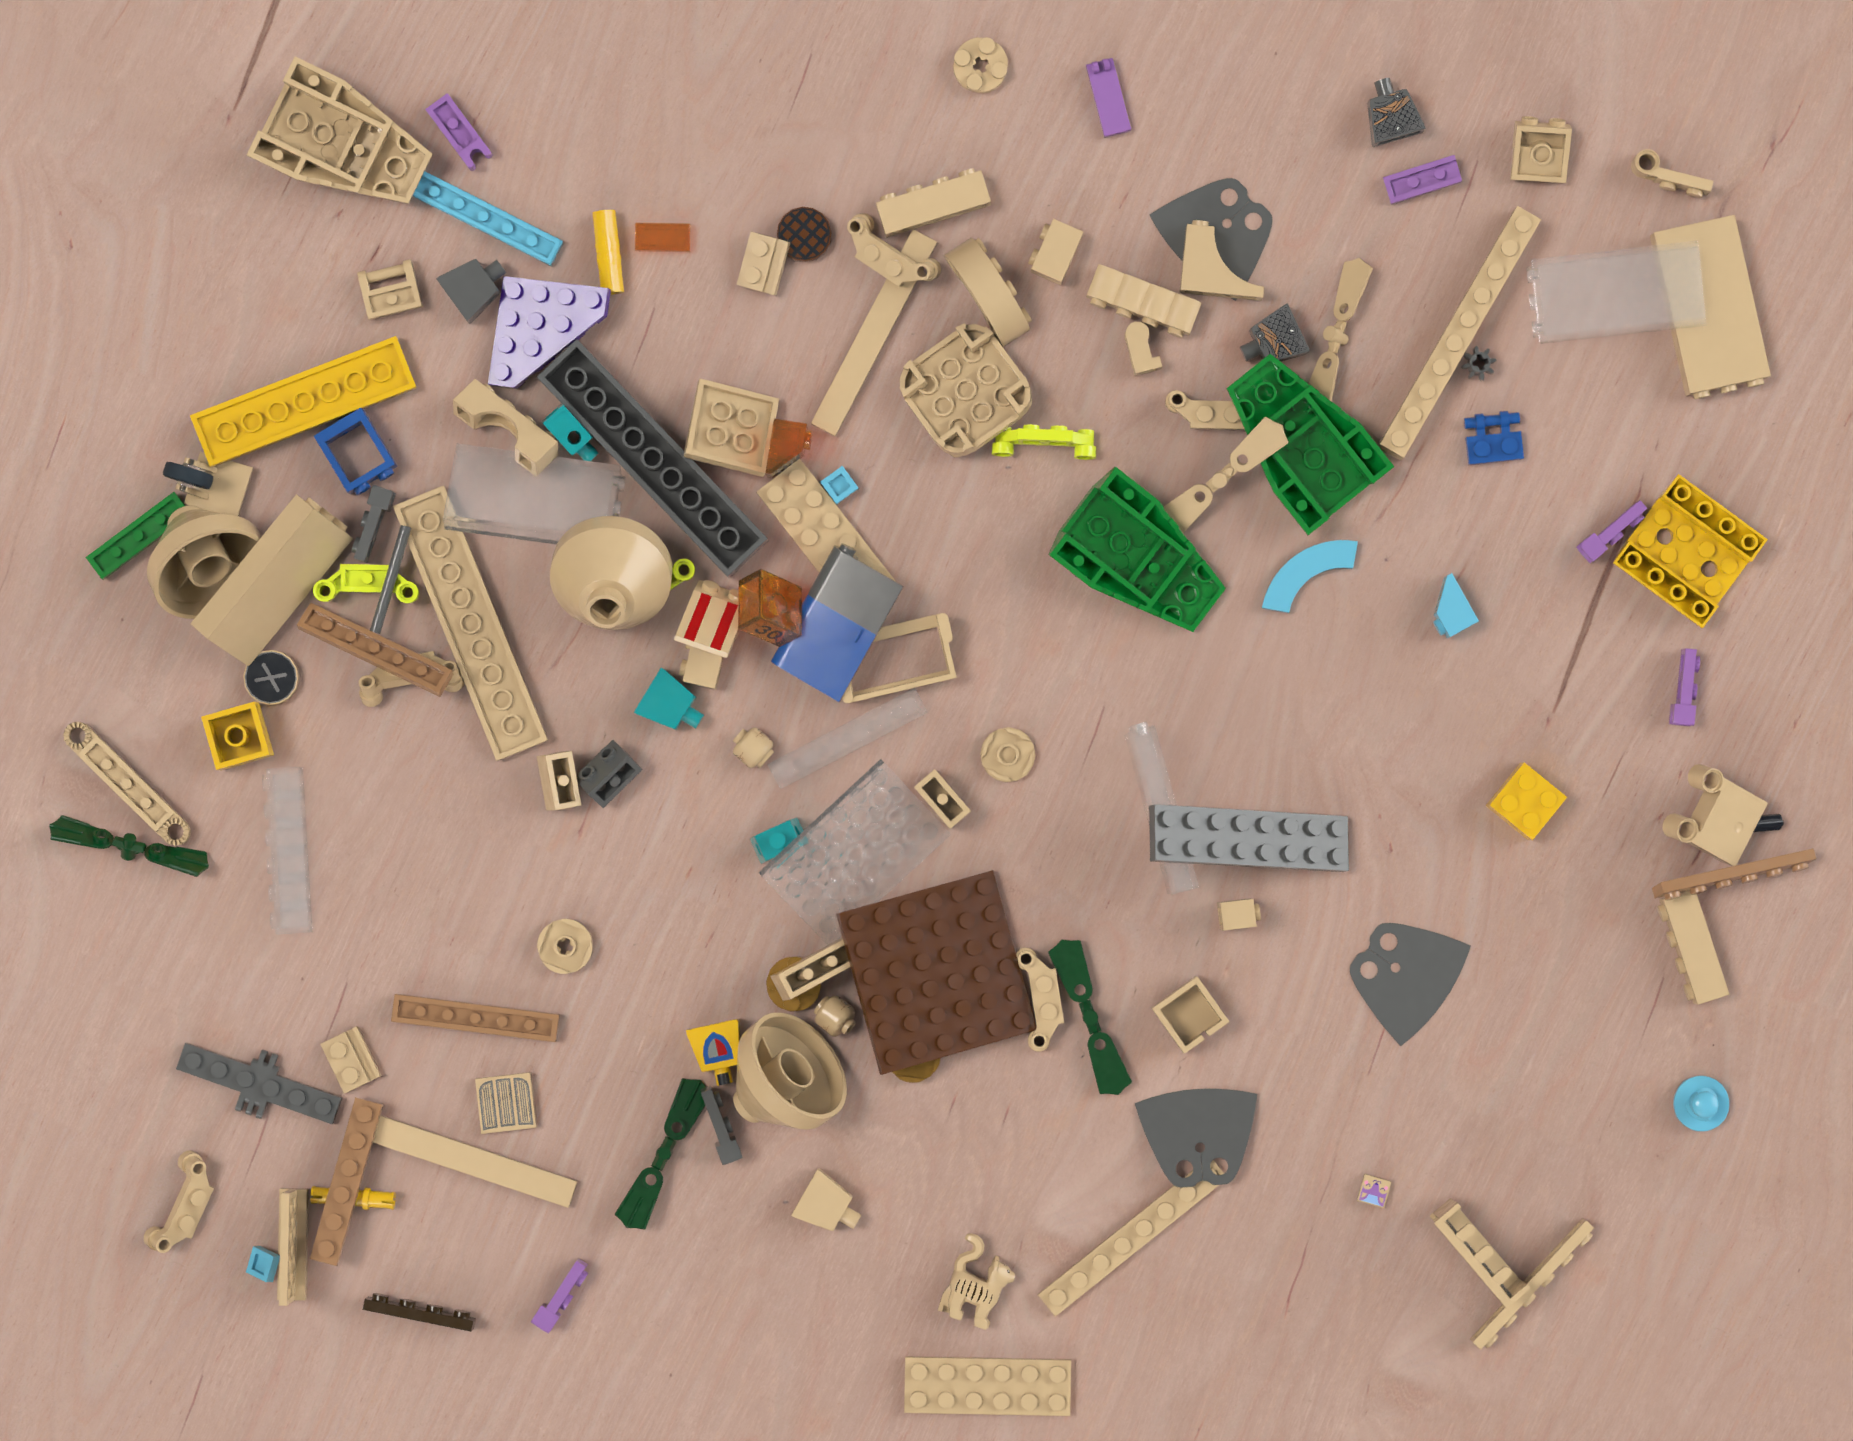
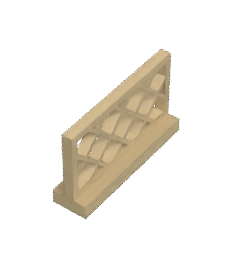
M279 1189L278 1255H280V1260L278 1263L277 1300H279V1306H287L295 1300H306L309 1189Z

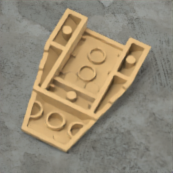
M295 56L283 79L284 87L262 131L258 130L247 156L299 181L409 204L433 154L345 80Z

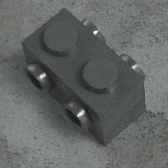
M612 740L582 768L576 777L578 784L586 793L604 808L643 769L622 747Z

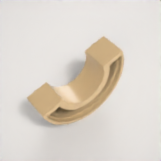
M971 237L943 256L957 278L960 279L973 297L996 339L1004 347L1030 330L1028 323L1032 319L1025 308H1020L1014 298L1017 292L1009 280L1004 282L999 273L1003 270L994 257L988 258L985 254L987 249L980 238L974 240Z

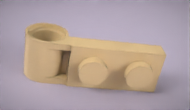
M1645 149L1640 151L1631 162V170L1637 177L1652 180L1654 183L1660 184L1659 187L1668 191H1676V188L1686 190L1687 195L1696 198H1702L1703 195L1707 196L1712 190L1714 182L1712 180L1660 168L1659 156L1653 150ZM1641 157H1646L1651 161L1652 168L1650 170H1644L1640 167L1639 159Z

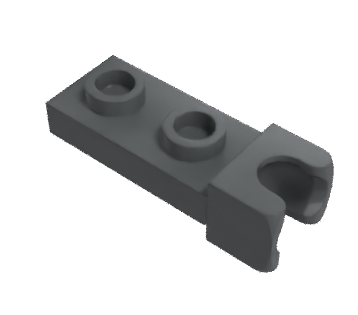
M376 485L372 486L367 501L371 508L370 511H365L363 514L361 526L364 529L361 538L356 537L352 547V552L355 553L354 559L368 563L385 511L390 512L396 497V493Z
M711 1086L700 1089L719 1142L715 1143L722 1165L743 1158L736 1137L729 1136L733 1129L728 1116L723 1118L719 1108L724 1105L719 1092H713Z

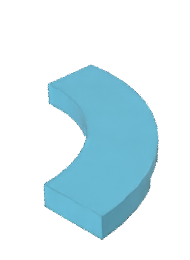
M1335 540L1309 547L1295 555L1278 571L1271 581L1264 596L1262 608L1289 613L1295 595L1310 578L1330 569H1353L1358 541Z

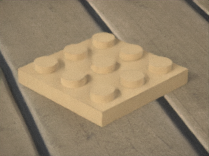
M700 378L697 382L683 457L764 477L779 398Z

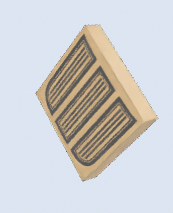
M531 1072L475 1079L481 1134L537 1127Z

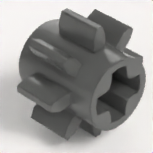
M1475 346L1473 349L1474 355L1469 353L1463 355L1468 362L1462 365L1461 369H1468L1470 372L1468 379L1478 375L1479 380L1483 381L1484 372L1491 375L1494 373L1490 365L1497 360L1495 358L1490 359L1488 356L1489 348L1484 352H1479V348ZM1477 357L1479 361L1485 362L1481 370H1479L1478 366H1473L1472 364Z

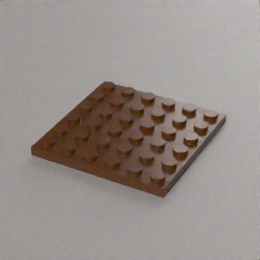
M993 870L836 914L880 1075L1035 1031L1036 1024Z

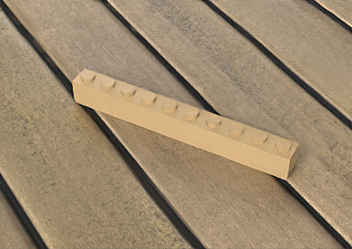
M1519 206L1513 210L1378 444L1381 450L1400 461L1405 457L1539 225L1540 218Z

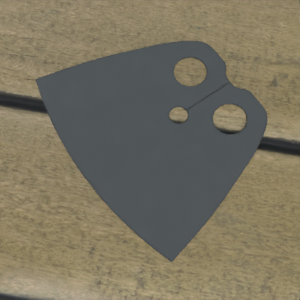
M1233 178L1221 179L1200 187L1150 214L1153 223L1164 240L1182 261L1187 224H1192L1193 220L1209 222V226L1215 227V243L1222 261L1232 273L1248 282L1257 265L1272 227L1271 213L1262 204L1252 202L1247 195V189L1238 180ZM1228 188L1235 190L1238 195L1237 202L1232 206L1224 205L1220 199L1222 191ZM1249 213H1257L1262 218V225L1257 230H1250L1245 225V217ZM1224 219L1231 220L1232 225L1230 228L1223 227L1222 222Z
M1382 923L1371 934L1368 949L1365 952L1359 953L1351 963L1350 975L1357 990L1376 1018L1394 1040L1402 1046L1430 1020L1442 1005L1460 975L1471 945L1439 933L1404 924ZM1386 933L1394 934L1397 938V946L1391 951L1384 950L1380 945V939ZM1371 961L1377 965L1378 973L1374 978L1366 979L1361 975L1360 968L1364 962ZM1398 963L1400 971L1392 972L1391 965Z
M1191 1089L1162 1094L1135 1103L1143 1130L1164 1174L1174 1186L1180 1188L1193 1187L1200 1181H1208L1212 1185H1223L1230 1183L1235 1178L1249 1140L1257 1094L1229 1089ZM1197 1143L1205 1145V1150L1201 1154L1195 1149ZM1215 1158H1223L1228 1164L1227 1171L1222 1175H1216L1211 1171L1210 1164ZM1182 1160H1187L1193 1165V1173L1187 1178H1182L1176 1173V1165Z

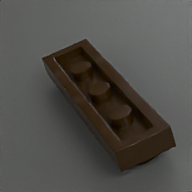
M373 1293L372 1297L368 1296L365 1298L362 1309L469 1332L474 1330L476 1318L470 1317V1312L454 1310V1313L443 1312L442 1306L427 1304L426 1308L416 1306V1301L409 1299H400L399 1302L389 1301L388 1295Z

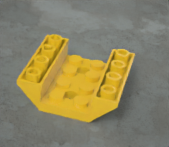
M1678 474L1645 514V518L1640 521L1626 540L1613 564L1697 626L1703 628L1719 607L1717 604L1745 566L1753 561L1768 539ZM1660 529H1666L1671 534V540L1666 545L1659 543L1657 540V532ZM1704 562L1714 564L1716 569L1712 577H1706L1702 574L1701 566Z

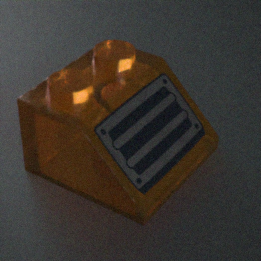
M774 418L765 472L767 478L773 479L799 458L801 459L805 454V449H811L813 434L812 431H808L806 423Z

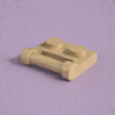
M411 259L403 261V264L368 273H366V270L357 272L369 320L423 307ZM406 275L407 281L370 290L369 283Z

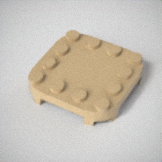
M964 323L955 327L956 331L914 361L909 360L903 366L904 369L900 377L899 388L910 409L937 446L945 453L956 458L966 456L981 448L1019 421L1032 405L1031 389L1026 377H1024L994 336V333L986 326L983 327L977 324L966 325Z

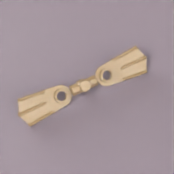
M1361 258L1344 262L1334 306V316L1338 320L1334 326H1327L1323 331L1324 339L1329 341V348L1327 352L1319 357L1309 381V385L1317 389L1319 393L1332 401L1339 365V358L1335 353H1338L1340 345L1344 346L1348 342V336L1344 334L1347 322L1344 321L1349 320L1354 315L1373 270ZM1348 306V311L1344 313L1345 308ZM1332 361L1331 366L1327 369L1328 363Z
M1264 417L1231 453L1230 463L1222 470L1217 471L1205 483L1206 485L1196 484L1164 506L1165 511L1173 518L1182 533L1211 504L1213 499L1212 492L1214 493L1217 489L1224 487L1229 479L1238 471H1249L1288 444L1283 425L1272 421L1268 417ZM1241 454L1246 455L1248 462L1245 464L1241 463L1238 460V456ZM1196 492H1203L1205 494V499L1198 500L1196 497Z

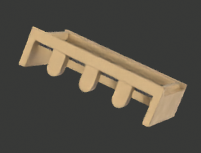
M1448 1199L1430 1215L1431 1219L1500 1302L1508 1309L1531 1288L1520 1280L1460 1210L1461 1206L1453 1199Z

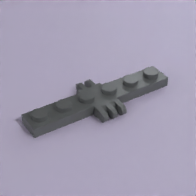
M185 1043L176 1069L241 1092L235 1107L236 1111L241 1112L244 1102H247L248 1106L245 1114L251 1116L254 1107L258 1106L256 1118L262 1119L267 1103L270 1102L329 1124L334 1123L342 1097L278 1075L280 1067L275 1066L278 1059L277 1054L273 1053L269 1063H267L265 1060L268 1051L262 1049L259 1059L253 1058L251 1065Z

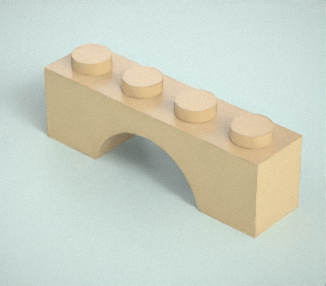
M474 379L453 399L454 415L474 430L483 426L494 425L510 431L517 440L515 445V461L535 477L558 456V441L551 432L543 431L530 416H524L518 412L510 401L503 400L497 396L489 385L482 384Z

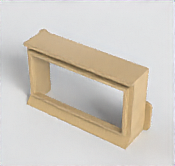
M940 613L881 627L873 641L937 627L947 670L855 692L851 682L842 697L845 703H852L957 678L949 647V642L952 641L953 635L947 614Z

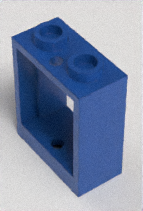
M362 408L357 409L314 435V438L349 494L356 493V495H360L371 488L369 485L371 482L378 478L380 481L389 478L394 474L393 469L398 467ZM363 424L385 462L350 482L328 444Z

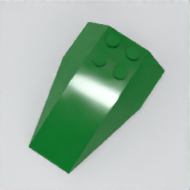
M1271 354L1267 355L1226 388L1247 435L1264 417H1268L1272 421L1283 425L1288 444L1260 464L1273 493L1307 536L1330 519L1329 517L1367 486L1374 484L1394 468V465L1361 423L1345 413L1339 406L1319 393L1317 389L1301 379L1299 375Z
M1113 467L1091 487L1058 531L1048 554L1090 588L1191 632H1194L1226 589L1206 561L1195 550L1196 548L1179 529L1173 518L1165 511L1160 501L1117 467Z

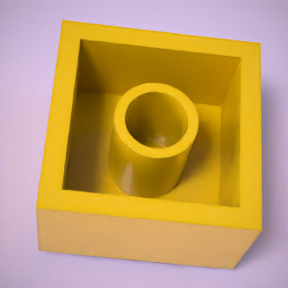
M250 702L201 717L216 770L222 771L274 756L259 702Z
M1523 762L1516 767L1486 806L1527 840H1533L1567 797Z

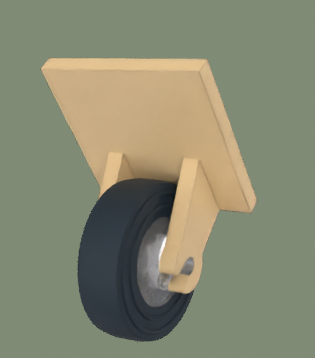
M200 451L197 461L185 457L183 465L166 462L163 475L177 481L175 489L187 493L184 501L185 505L198 506L203 510L239 516L253 467L233 461H227L210 467L205 453Z

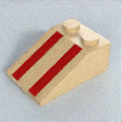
M699 580L674 640L727 658L743 626L751 597L746 596L740 590H728L720 587L717 583L710 580Z

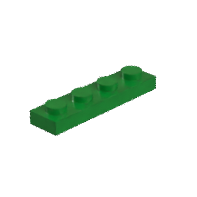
M172 492L85 558L100 578L105 580L160 539L168 526V519L171 514L177 509L184 507L185 504L176 492Z

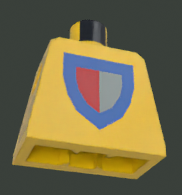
M739 1019L687 1029L686 1034L701 1071L714 1070L717 1086L732 1083L730 1066L737 1065L740 1041Z

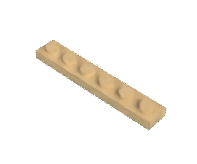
M1582 1218L1523 1281L1531 1289L1508 1309L1502 1304L1470 1340L1480 1350L1484 1346L1489 1348L1498 1338L1496 1333L1503 1326L1505 1328L1509 1327L1517 1318L1515 1314L1521 1306L1526 1308L1535 1299L1536 1295L1534 1292L1541 1285L1546 1287L1555 1277L1553 1272L1558 1266L1564 1267L1570 1262L1574 1256L1572 1251L1578 1245L1584 1246L1593 1235L1590 1232L1594 1227Z

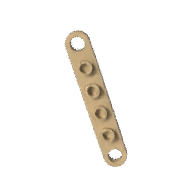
M73 722L65 728L63 736L66 744L165 842L170 845L179 846L188 841L191 834L189 824L87 724ZM75 728H81L85 731L86 735L82 743L76 744L71 739V732ZM173 824L181 825L184 830L182 838L174 840L169 836V828Z

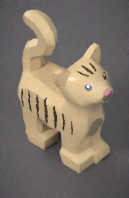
M970 1233L965 1236V1240L973 1245V1249L960 1254L956 1259L950 1284L943 1292L938 1311L947 1312L951 1318L961 1320L964 1314L961 1309L963 1303H971L976 1305L974 1326L986 1330L990 1325V1321L987 1319L988 1313L998 1302L1001 1289L1006 1284L1014 1281L1015 1273L1010 1270L1008 1265L1000 1262L999 1256L996 1255L988 1268L987 1280L966 1271V1264L977 1260L984 1251L983 1240L978 1235Z

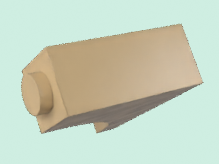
M1193 220L1192 224H1187L1179 293L1262 301L1264 287L1240 279L1222 261L1215 243V227L1209 226V222Z

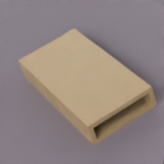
M1735 215L1651 234L1650 240L1685 396L1693 395L1694 399L1711 396L1710 391L1720 389L1721 393L1738 390L1737 385L1747 383L1748 388L1763 385V379L1770 377L1771 374Z
M296 494L196 616L191 625L208 640L247 666H250L312 590L316 582L321 579L353 540L345 532L348 527L310 497L305 501Z

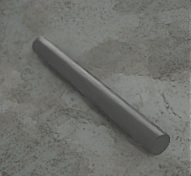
M400 526L370 628L372 632L381 633L410 535V527Z

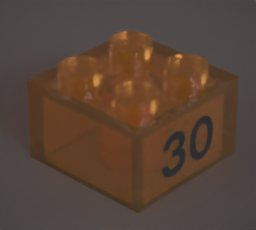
M759 569L739 580L738 629L778 647L802 636V587L763 569Z

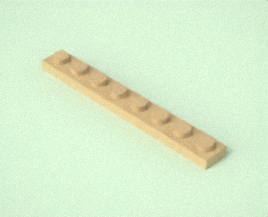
M1212 1160L1210 1164L1211 1171L1216 1175L1224 1174L1215 1161ZM1193 1170L1190 1171V1172H1189L1187 1175H1185L1183 1178H1187V1177H1189L1190 1175H1192ZM1200 1181L1193 1187L1180 1188L1173 1185L1038 1293V1296L1056 1317L1219 1185H1212L1208 1181Z

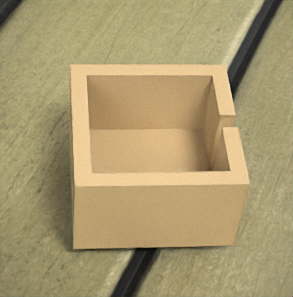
M1197 976L1191 978L1151 1007L1184 1054L1205 1040L1200 1033L1205 1031L1210 1036L1230 1022Z

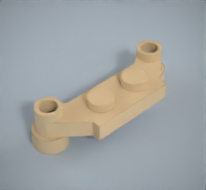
M866 213L857 214L848 222L847 229L852 235L857 250L855 258L898 287L903 286L904 282L917 280L931 281L939 277L941 266L937 260L928 258L916 263L871 233L874 228V221L870 215Z
M1179 390L1171 391L1165 399L1166 408L1172 413L1180 414L1190 423V429L1245 430L1232 401L1190 400ZM1178 396L1181 398L1182 403L1176 405L1172 402V398Z
M434 651L420 653V655L453 671L454 675L445 688L446 691L457 692L462 689L464 680L455 662L445 661L436 657ZM377 667L371 674L360 678L359 695L365 706L374 707L382 702L383 689L409 685L411 683Z
M1024 947L1016 952L1019 967L1026 970L1029 975L1037 1026L1035 1031H1032L1028 1036V1045L1032 1050L1041 1052L1049 1046L1050 1038L1058 1024L1064 1023L1056 968L1049 969L1037 958L1036 953L1032 949ZM1027 953L1031 956V961L1028 964H1023L1021 956ZM1036 1036L1044 1038V1043L1041 1046L1034 1044Z
M191 1150L183 1152L178 1158V1166L186 1173L187 1177L164 1228L153 1226L144 1234V1243L154 1251L166 1253L171 1249V1246L186 1237L192 1238L214 1190L208 1183L205 1163L197 1153Z

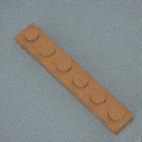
M313 603L309 604L297 623L299 630L441 697L454 675L451 669Z
M1814 848L1660 882L1652 888L1655 899L1665 897V901L1681 897V893L1690 891L1691 895L1706 892V887L1714 885L1716 889L1732 886V881L1741 880L1742 884L1758 880L1757 876L1766 874L1767 878L1782 875L1783 870L1790 868L1792 872H1799L1808 869V864L1817 858Z
M394 994L391 1022L556 1042L560 1014Z
M355 1097L310 1256L312 1260L334 1266L339 1264L383 1108L382 1104Z

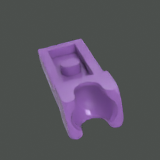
M448 93L425 109L470 171L476 169L472 161L475 153L481 152L488 159L493 156Z
M1641 500L1637 501L1600 534L1596 535L1593 533L1589 535L1576 548L1589 563L1595 561L1608 550L1605 544L1609 543L1612 546L1624 536L1621 531L1626 526L1630 525L1633 528L1645 518L1642 513L1647 507Z
M1685 648L1681 650L1676 704L1670 705L1669 724L1694 726L1696 706L1691 705L1692 700H1696L1697 684L1693 683L1694 672L1698 673L1700 667V656H1696L1697 649Z
M580 1259L575 1262L549 1304L543 1303L531 1323L547 1333L552 1330L561 1316L557 1311L559 1308L565 1310L573 1298L569 1294L574 1285L580 1287L587 1277L588 1273L584 1271L588 1265Z

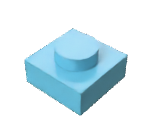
M843 466L820 481L836 505L859 489Z
M253 1246L246 1273L264 1282H273L280 1255L262 1246Z

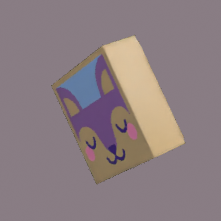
M1364 1174L1357 1201L1384 1208L1391 1181Z

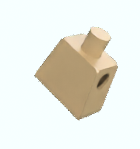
M818 1168L791 1216L834 1231L839 1221L854 1229L861 1214L847 1207L853 1196Z

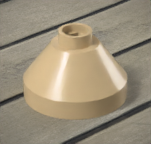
M193 505L177 509L169 517L168 526L156 545L147 566L148 582L159 605L174 616L195 619L262 537L259 530L250 521L239 516L203 510Z
M601 516L582 521L570 528L560 538L553 553L550 568V584L553 594L561 607L569 615L588 626L605 630H622L641 625L653 618L662 609L671 588L672 561L665 544L648 527L628 518Z
M770 1013L760 1018L743 1033L738 1045L736 1092L734 1093L733 1101L736 1110L744 1119L752 1123L761 1121L807 1130L820 1127L842 1109L847 1095L846 1078L843 1068L832 1047L811 1025L790 1014Z

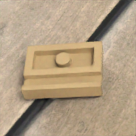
M750 232L737 285L777 295L790 242Z
M358 1026L320 1044L344 1094L381 1076Z

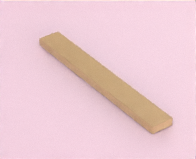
M912 229L901 253L914 262L919 263L931 256L937 241ZM886 279L811 422L812 425L836 437L917 281L904 282L903 286L898 287Z
M380 1115L373 1140L375 1144L567 1208L570 1206L578 1182Z

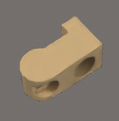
M1142 322L1131 323L1125 332L1126 346L1134 376L1162 369L1160 356L1152 358L1148 344L1149 329Z

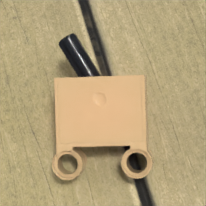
M1696 764L1689 770L1688 782L1693 788L1703 790L1704 792L1691 818L1676 813L1670 814L1663 822V831L1667 837L1688 843L1720 862L1736 866L1753 832L1780 830L1784 825V821L1780 814L1762 815L1768 803L1724 778L1722 772L1718 769Z

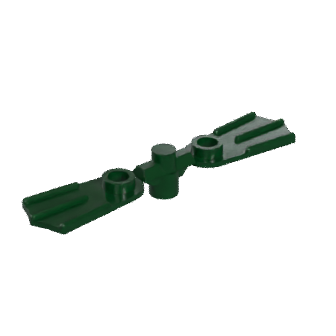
M61 815L59 819L49 825L51 840L98 849L116 846L118 850H121V858L127 861L135 859L138 853H144L145 858L150 862L198 877L209 868L207 852L178 846H166L161 843H153L147 847L145 843L136 841V836L132 833L125 834L124 838L118 836L114 838L106 829H100Z
M1062 939L1054 948L1048 951V954L1069 997L1073 1001L1079 1002L1083 1021L1086 1023L1091 1035L1087 1046L1099 1093L1119 1095L1132 1083V1080L1111 1037L1104 1032H1099L1101 1028L1098 1022V1015L1093 1009L1091 1000H1088L1092 995L1093 988L1081 941ZM1079 984L1085 987L1083 995L1075 993V987ZM1098 1039L1105 1041V1047L1101 1050L1095 1048V1041Z
M681 1079L664 1124V1131L667 1136H665L661 1146L656 1150L652 1167L641 1171L615 1212V1216L621 1220L627 1229L637 1228L645 1230L663 1185V1175L660 1171L663 1170L667 1160L671 1157V1152L677 1142L675 1140H681L687 1136L706 1106L700 1089L706 1086L701 1080ZM675 1122L682 1125V1130L679 1133H675L672 1130V1124ZM652 1174L656 1177L654 1185L646 1183L647 1175Z

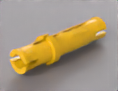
M312 1186L311 1195L313 1197L310 1198L311 1204H325L329 1188ZM364 1188V1190H359L355 1206L362 1207L363 1210H369L370 1207L394 1210L396 1193L371 1191V1188Z

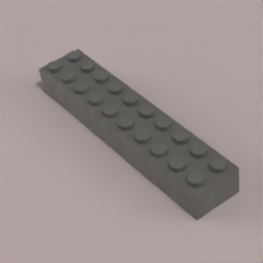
M577 339L537 376L542 384L728 578L736 573L769 541L692 459L683 457V449Z

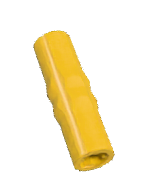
M615 210L592 212L600 287L611 289L610 295L624 293Z

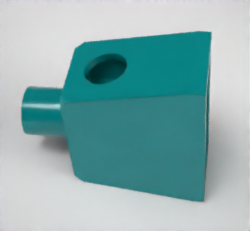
M560 404L541 421L572 456L577 453L586 464L599 454L589 442L593 437L563 404ZM572 431L579 435V439L575 443L568 439V434Z
M660 668L634 711L639 716L677 730L682 721L696 729L704 717V714L691 707L696 696L663 668Z
M798 818L790 819L750 838L761 864L808 843Z

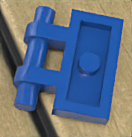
M1500 411L1498 415L1484 416L1481 413L1474 414V417L1464 418V428H1475L1476 436L1465 438L1468 465L1524 459L1521 431L1510 432V424L1520 423L1519 412L1508 413V411ZM1500 425V433L1485 435V427Z

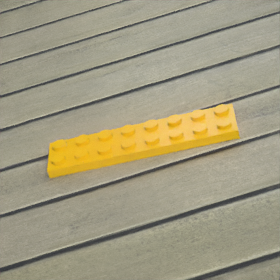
M394 336L192 414L190 418L210 467H214L349 415L359 408H367L417 387L397 336Z

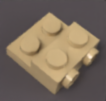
M1523 116L1521 121H1515L1512 143L1511 180L1566 183L1572 134L1570 124H1565L1566 120L1550 118L1549 123L1538 122L1536 117Z

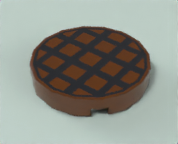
M799 207L792 209L783 216L778 224L777 239L790 242L787 254L789 258L799 262H810L817 260L825 254L831 242L832 232L828 220L821 212L814 208Z

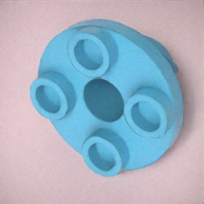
M1694 1076L1684 1080L1674 1094L1673 1108L1677 1119L1687 1128L1695 1131H1709L1719 1126L1726 1118L1729 1111V1097L1723 1085L1717 1080L1707 1076Z

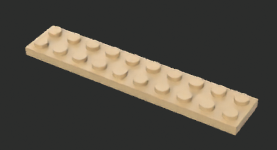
M443 485L394 505L393 508L400 525L411 528L408 545L496 761L548 741L445 486Z

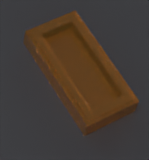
M635 223V251L690 252L691 224Z

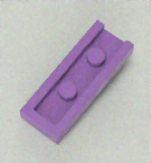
M1106 58L1099 62L1095 61L1087 64L1086 70L1104 138L1131 131L1113 58Z
M1455 155L1383 177L1391 205L1462 182Z

